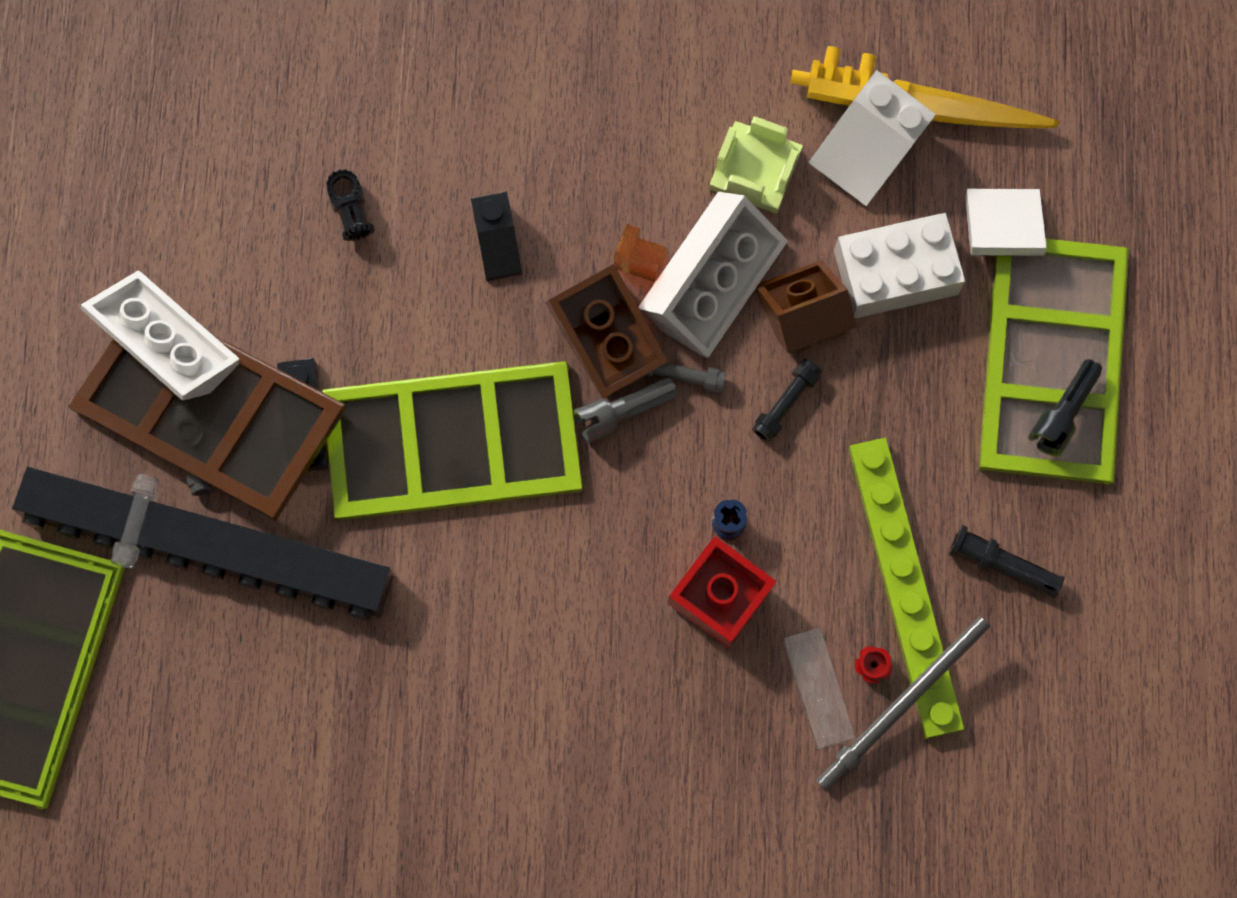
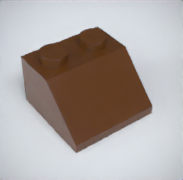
M823 260L759 283L756 287V292L773 332L787 353L803 351L814 343L828 338L840 337L846 331L856 328L848 290Z

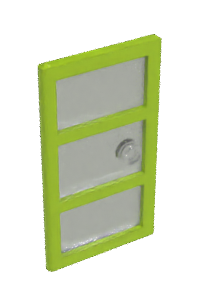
M1046 239V252L1044 256L995 255L978 470L1093 482L1105 485L1114 484L1129 248ZM1092 359L1102 366L1101 375L1073 420L1076 431L1063 453L1055 457L1041 452L1037 449V443L1041 436L1034 441H1030L1028 438L1044 410L1055 408L1084 360Z

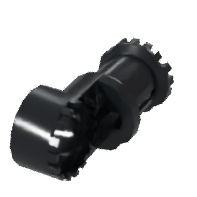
M338 169L336 172L333 171L328 176L326 187L335 213H339L344 232H342L343 240L355 241L356 238L360 240V236L366 238V236L374 233L375 228L372 223L368 222L363 207L366 201L359 180L351 170ZM340 179L350 180L354 185L353 191L347 196H339L333 191L334 184ZM352 213L355 215L356 223L352 220Z

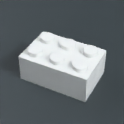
M946 213L840 236L836 242L834 254L842 283L849 293L854 318L959 295L965 283Z

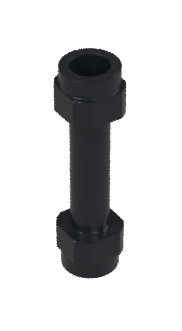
M804 359L801 364H798L792 372V375L795 377L768 414L761 413L755 425L752 427V431L766 442H770L773 437H776L782 429V426L779 424L804 389L806 387L813 388L819 380L822 370L808 359Z

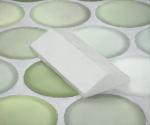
M139 270L81 304V310L182 401L210 394L239 364L240 359Z

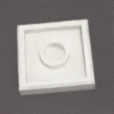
M1040 189L966 190L965 201L971 255H1045L1046 239Z

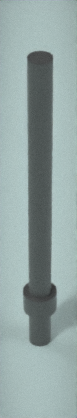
M979 616L849 747L845 745L835 755L837 759L816 781L828 791L848 770L852 772L862 762L860 758L991 626Z

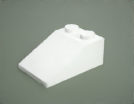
M876 70L808 163L863 205L867 206L936 114Z

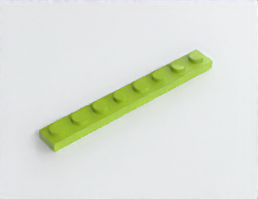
M885 437L850 445L848 450L911 685L944 651ZM947 670L915 702L925 740L964 730L949 670Z

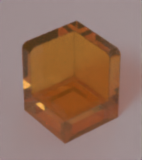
M626 224L614 255V265L617 270L656 282L667 249L664 246L641 239L640 228Z

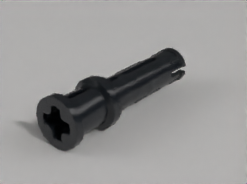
M963 524L960 526L949 549V556L955 557L958 555L977 564V569L981 571H988L990 568L1053 599L1057 597V590L1060 591L1065 579L1064 576H1059L999 548L1000 544L993 538L986 540L969 532L967 526Z

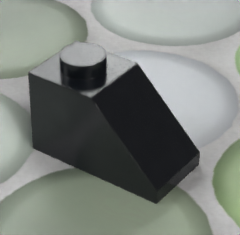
M507 191L471 198L486 281L522 275Z

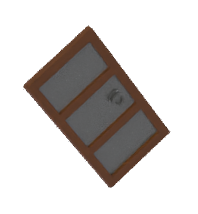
M215 335L213 336L240 359L239 364L210 394L182 401L113 339L68 407L79 415L270 519L277 521L345 413L347 405Z

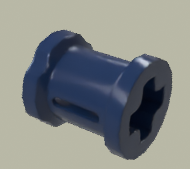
M734 499L723 500L716 506L712 527L717 536L722 539L732 540L743 533L747 522L745 506ZM735 514L737 516L736 525L732 522L727 526L722 523L724 515L729 517Z

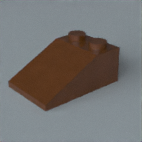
M614 264L545 302L563 336L602 398L607 397L668 362Z

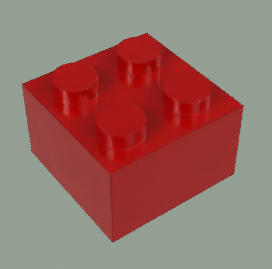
M714 536L668 597V605L729 649L774 590L777 581Z

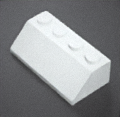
M718 192L638 308L660 331L701 356L708 358L788 240L744 195Z

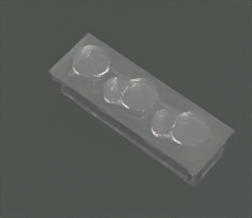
M821 628L784 638L783 643L816 750L854 740L853 729Z

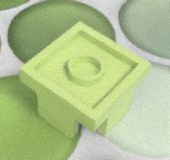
M753 117L751 126L735 121L733 127H729L719 152L709 190L717 193L724 192L744 195L754 206L777 214L803 145L786 139L788 129L770 121Z

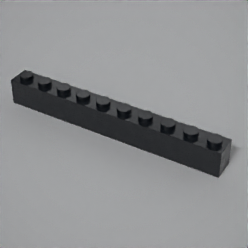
M28 466L12 510L22 517L21 522L34 528L43 529L44 525L48 524L58 527L57 533L70 538L79 539L81 534L94 537L93 543L106 548L115 549L116 545L119 544L130 547L129 553L141 558L151 559L152 555L155 554L167 558L165 563L177 568L188 569L189 564L203 568L202 573L216 579L223 580L225 574L239 578L238 583L245 587L260 590L262 584L276 588L274 592L276 595L296 600L298 595L312 598L311 604L314 606L333 610L334 605L347 608L348 615L363 620H369L371 615L381 618L394 576L391 568Z

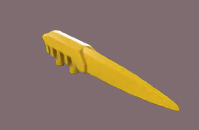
M828 46L824 64L818 60H813L811 73L793 69L790 84L808 87L807 98L850 106L872 77L876 56L863 53L859 71L853 70V67L845 66V68L838 67L841 49ZM882 73L884 76H886V77L889 79L888 74ZM893 81L936 114L931 121L1009 128H1054L1060 123L1058 120L1005 104L912 84L907 81Z

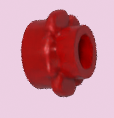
M873 646L865 647L860 651V657L855 660V670L858 675L863 676L865 682L877 684L881 679L885 680L891 675L893 666L888 651ZM876 662L877 668H872L870 663Z

